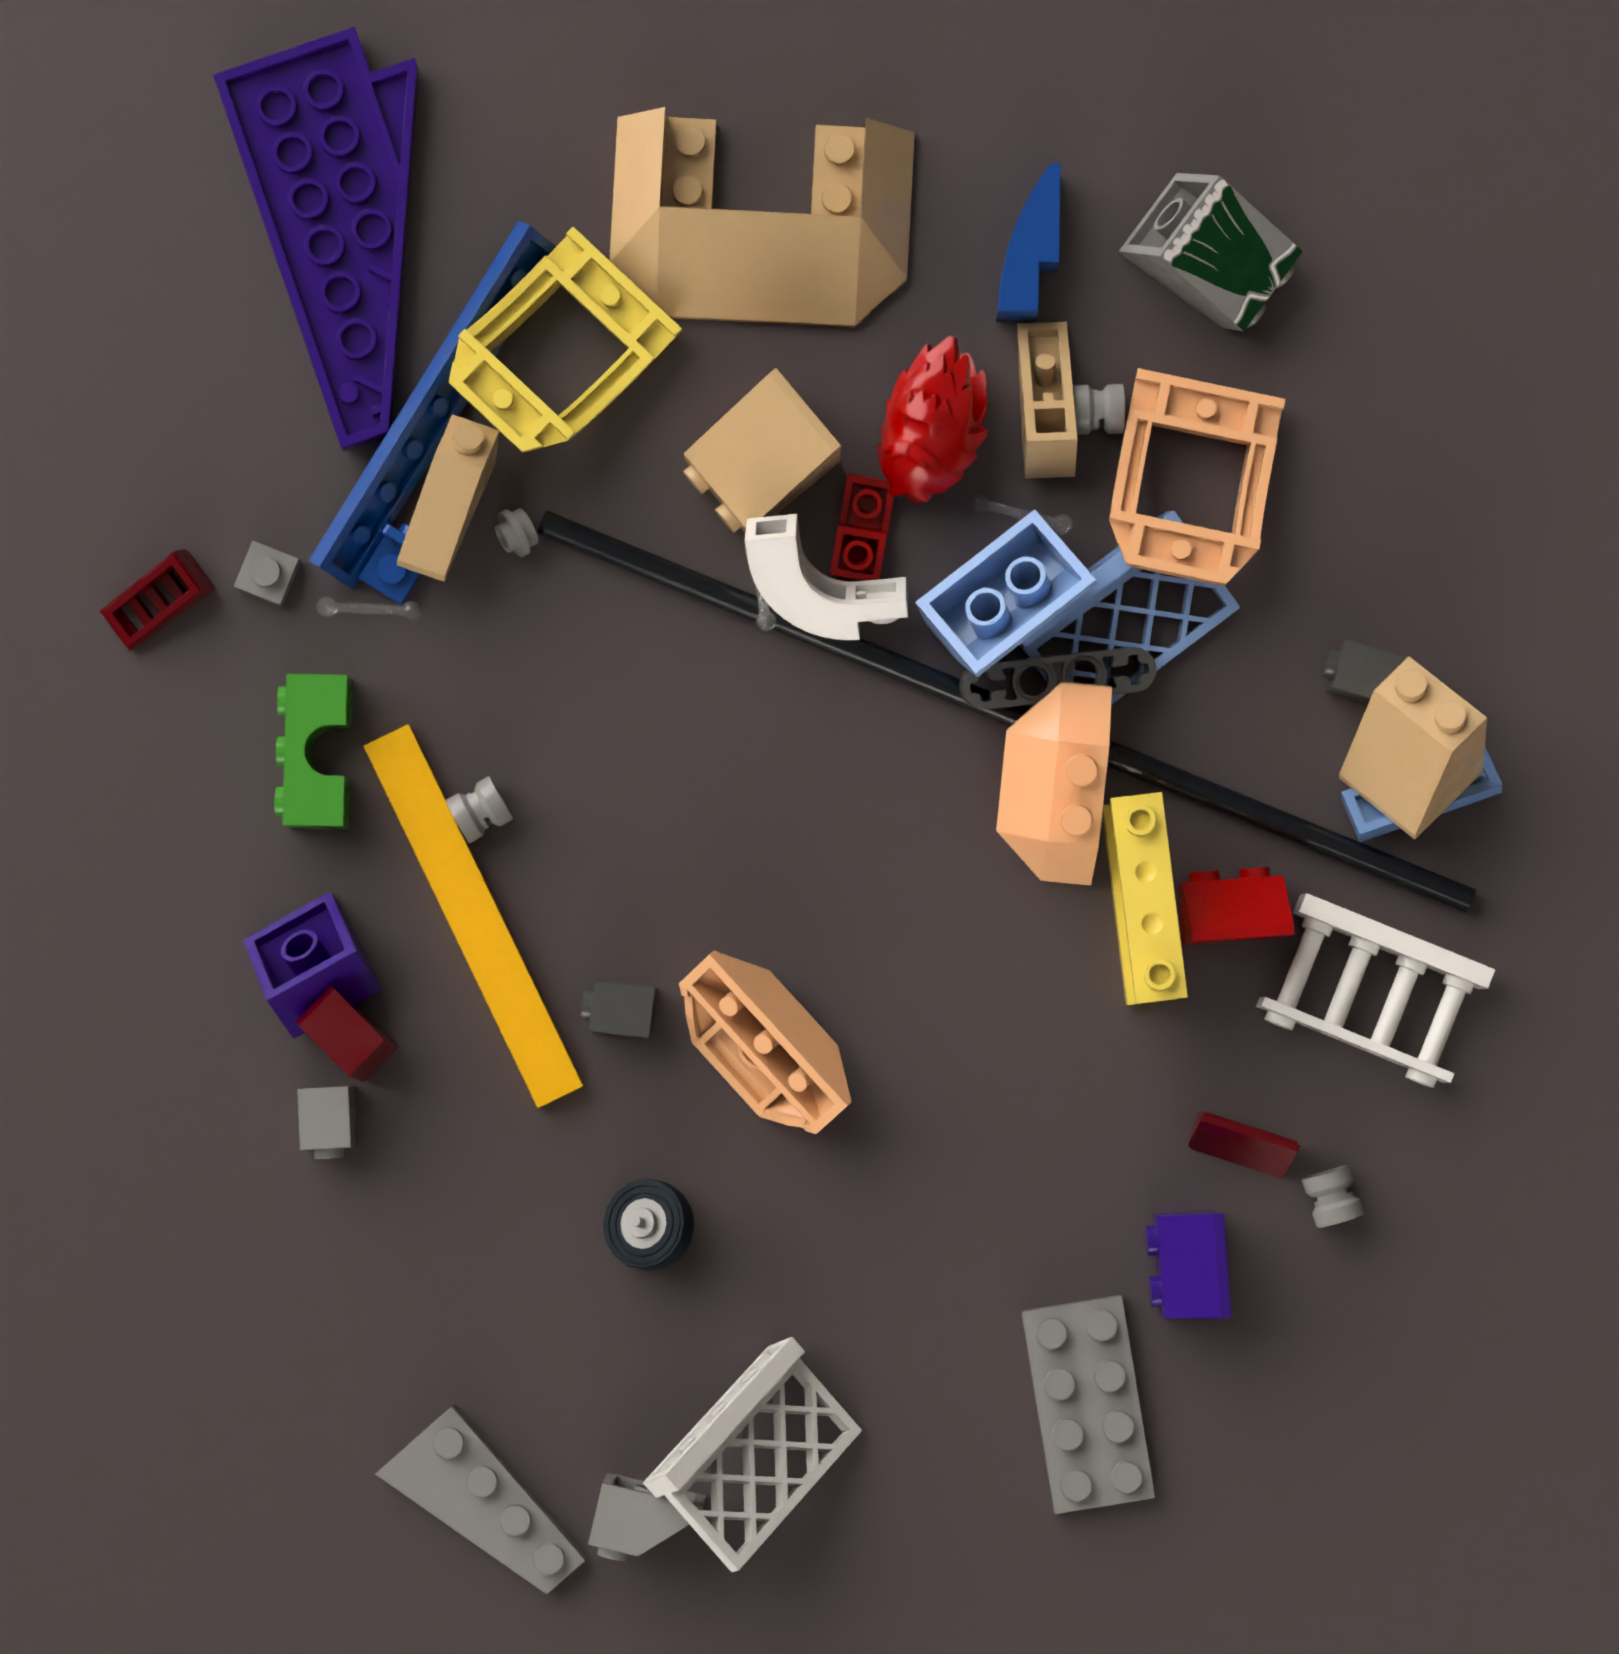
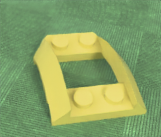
M574 227L566 233L567 236L548 256L545 255L508 294L467 330L464 329L458 335L459 340L455 360L452 362L449 384L521 452L558 444L573 438L607 408L682 331V328ZM562 286L628 349L591 387L562 413L557 415L501 363L491 351L518 329Z

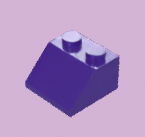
M331 891L243 939L266 1001L293 1039L305 1033L296 1021L331 985L353 1005L363 1002L368 997L382 990L366 952Z
M1215 1210L1153 1214V1225L1145 1226L1147 1256H1156L1157 1276H1149L1151 1307H1159L1160 1315L1164 1318H1232L1224 1214Z

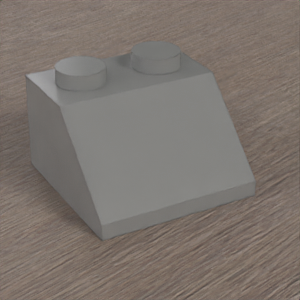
M607 1472L601 1486L588 1545L599 1547L597 1555L616 1561H627L629 1554L634 1556L642 1555L688 1526L689 1523L665 1496L656 1498L643 1484L644 1480ZM686 1491L685 1495L697 1509L703 1510L706 1495Z

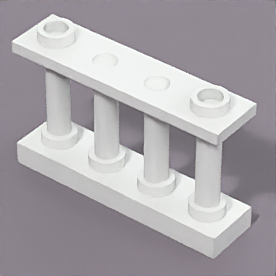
M1308 893L1300 895L1293 914L1304 918L1301 926L1305 928V932L1277 1001L1268 997H1259L1255 1007L1267 1011L1264 1020L1290 1031L1293 1030L1295 1023L1403 1066L1408 1069L1405 1075L1406 1078L1427 1087L1434 1088L1436 1081L1451 1083L1454 1073L1438 1067L1437 1064L1465 993L1471 994L1473 987L1487 989L1495 969ZM1332 930L1351 937L1348 946L1352 947L1326 1016L1322 1020L1297 1010L1296 1007L1324 936L1330 937ZM1379 949L1398 956L1395 965L1399 966L1373 1035L1369 1039L1346 1030L1343 1026L1371 955L1377 956ZM1426 968L1445 975L1442 984L1446 985L1420 1054L1418 1058L1391 1048L1390 1045L1418 974L1424 975Z

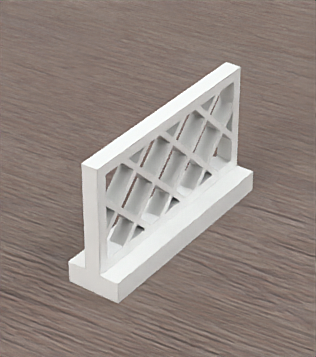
M793 1337L769 1345L643 1482L656 1498L665 1496L731 1572L739 1571L862 1431L800 1359L805 1351ZM792 1375L804 1387L805 1406L785 1405L784 1383ZM773 1397V1404H766ZM758 1412L773 1413L774 1441L754 1440L753 1418ZM785 1414L805 1415L806 1442L786 1441ZM817 1416H829L842 1431L832 1444L818 1443ZM742 1431V1439L735 1438ZM727 1446L742 1447L743 1475L723 1474L722 1452ZM754 1448L774 1449L775 1477L755 1476ZM786 1450L806 1451L807 1473L802 1478H787ZM818 1451L824 1452V1454L820 1458L818 1456ZM710 1466V1474L704 1473ZM696 1481L711 1482V1511L698 1510L685 1495L686 1491ZM723 1483L743 1484L744 1512L723 1510ZM755 1484L775 1485L776 1508L771 1513H756ZM788 1486H794L788 1493ZM724 1519L744 1520L745 1543L737 1552L724 1539ZM756 1521H763L757 1528Z

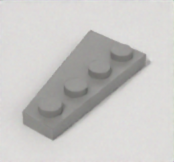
M454 1405L375 1473L379 1478L545 1594L553 1590L586 1560L583 1553Z

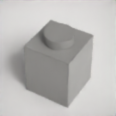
M354 1086L297 1089L300 1150H313L314 1159L344 1158V1148L357 1146Z

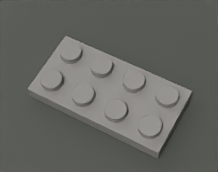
M1115 1295L1021 1311L1054 1514L1155 1498L1122 1296Z

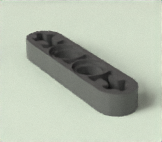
M1136 647L998 661L985 671V676L989 680H1004L1006 678L1002 670L1004 668H1011L1009 685L1014 695L1012 699H1005L1007 689H995L988 691V700L981 701L980 694L970 690V684L977 682L979 677H976L968 669L964 671L960 679L959 690L966 703L978 709H996L1036 704L1060 682H1070L1069 671L1076 662L1085 660L1091 663L1096 671V679L1093 684L1105 686L1107 671L1102 658L1110 657L1108 667H1119L1127 665L1128 656L1133 655L1136 663L1144 664V673L1136 675V683L1131 684L1130 678L1127 676L1109 677L1113 685L1112 695L1128 694L1147 689L1156 677L1157 667L1154 658L1149 652ZM1031 666L1041 668L1047 678L1044 690L1037 695L1024 693L1019 684L1021 673Z

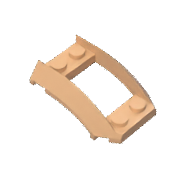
M1137 369L1109 516L1111 527L1126 565L1214 585H1226L1260 549L1266 497L1281 414L1286 399L1150 370ZM1152 426L1247 445L1231 533L1136 513Z

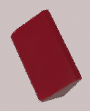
M1205 1111L1197 1113L1188 1142V1147L1192 1150L1275 1177H1283L1286 1174L1300 1147L1298 1141Z

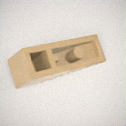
M1067 322L1017 323L1021 431L1025 479L1075 477L1078 438Z
M452 414L434 454L397 559V566L445 582L496 464L499 430Z

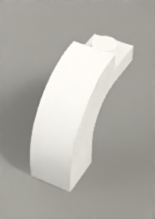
M797 514L747 518L745 545L753 581L768 605L792 625L820 637L836 640H860V622L871 621L875 624H888L896 621L898 618H908L906 577L853 582L830 578L814 568L806 558L801 545Z

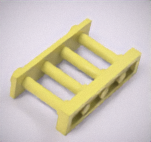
M1162 792L1110 798L1111 804L1103 805L1102 817L1126 1005L1187 998Z

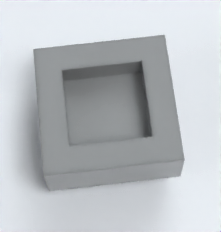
M252 540L234 587L283 607L301 560Z

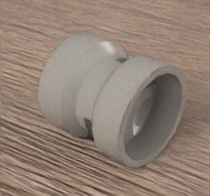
M1088 384L1073 385L1077 435H1088L1092 430H1098L1099 428H1103L1107 434L1124 433L1125 395L1123 384H1107L1102 391L1092 389Z
M490 776L476 783L475 792H469L466 795L457 793L445 800L456 823L469 843L483 837L485 829L489 828V825L492 823L501 827L514 820L506 802Z
M1350 1165L1328 1169L1301 1179L1305 1193L1317 1198L1312 1212L1316 1228L1339 1224L1365 1214L1361 1199L1354 1196L1353 1191H1348V1187L1354 1181Z

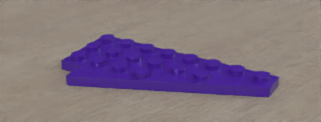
M355 27L213 74L331 421L343 451L385 437L392 424L419 68L415 58L370 72Z

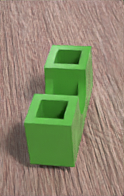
M286 674V686L278 687L277 712L278 716H285V736H278L276 740L277 766H284L283 786H276L274 809L275 816L283 817L282 825L285 827L349 829L351 779L346 776L320 774L314 767L311 757L314 742L324 732L334 729L352 730L353 679L348 675Z

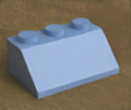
M1034 509L915 603L926 625L951 655L972 674L979 677L1098 583Z

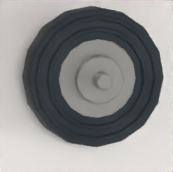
M653 1179L630 1182L616 1192L607 1206L603 1222L605 1241L612 1254L628 1267L646 1271L669 1267L682 1257L691 1243L694 1230L692 1208L684 1194L669 1183Z

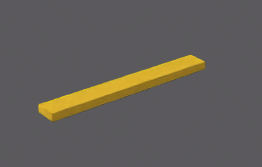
M407 724L364 745V749L537 1108L583 1087L582 1080L475 858L446 804V798L411 726Z

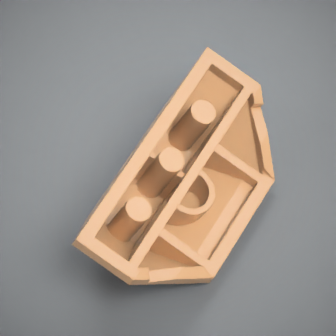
M1060 682L1049 694L1006 730L996 831L1041 881L1091 885L1099 848L1109 756L1112 686Z
M713 951L679 983L681 995L684 996L685 1015L692 1044L759 1117L787 1126L801 1127L807 1132L817 1134L852 1102L838 1045L770 970Z

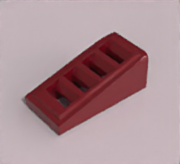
M186 549L176 550L102 608L100 613L127 649L132 651L215 589V586L189 551ZM174 570H176L188 586L189 590L187 592L172 573ZM162 581L176 600L171 605L155 585L158 582ZM143 593L159 612L156 617H153L139 598ZM129 605L144 625L140 630L136 629L122 610L125 606Z

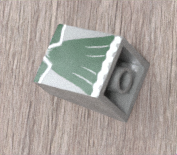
M1176 173L1118 252L1221 328L1245 331L1246 328L1251 327L1261 318L1265 311L1264 304L1273 291L1290 279L1295 270L1293 264L1303 251L1220 175Z

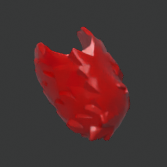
M948 336L933 349L928 344L922 348L911 367L905 369L899 375L891 399L886 400L884 424L880 425L881 443L877 444L878 460L883 475L890 482V494L892 496L906 495L916 505H920L922 501L925 503L930 501L933 494L947 492L948 488L960 481L964 476V470L976 460L977 454L975 451L985 440L989 432L988 429L983 428L988 403L986 374L984 370L976 373L973 359L969 353L959 356L956 337Z

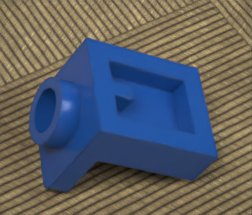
M402 523L399 530L391 525L386 524L382 531L383 539L358 579L403 606L422 574L397 566V559L409 526Z

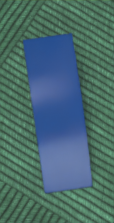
M1061 163L1049 164L1034 186L1017 219L1007 247L999 283L996 321L1035 322L1038 315L1039 273H1056L1059 265Z

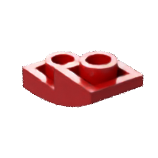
M853 473L847 474L829 575L862 581L880 579L894 496L890 494V482L887 479Z

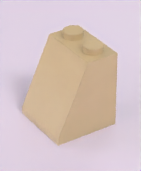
M775 368L683 453L685 462L689 466L683 473L700 494L705 493L707 490L713 494L721 504L715 509L716 513L733 533L739 528L746 533L747 518L777 515L841 462V445L778 369Z
M1408 656L1373 691L1339 773V779L1413 839H1416L1483 773L1487 717Z

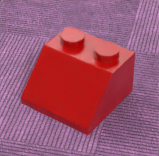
M1269 867L1239 869L1240 878L1220 880L1219 871L1189 873V882H1182L1177 885L1182 945L1272 939L1294 935V923L1284 876H1270Z

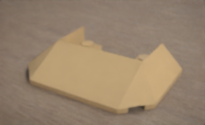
M665 107L618 117L609 261L670 318L855 328L883 300L907 282L915 132L870 118H866L865 127L816 125L811 214L712 209L717 121L715 119L667 117Z

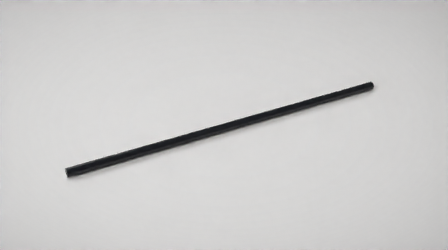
M550 511L545 512L540 522L537 533L1005 725L1011 726L1030 709V707L1025 705L996 709L975 708L967 704L962 698L959 690L960 679L861 638L860 640H836L808 633L783 619L761 597ZM970 684L971 692L980 694L981 701L988 700V690ZM1110 740L1108 767L1467 913L1472 905L1476 894V889Z

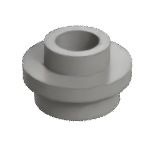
M521 508L512 512L505 509L498 513L499 524L494 529L501 546L506 552L514 551L519 557L528 555L530 547L538 544L537 532L528 515Z

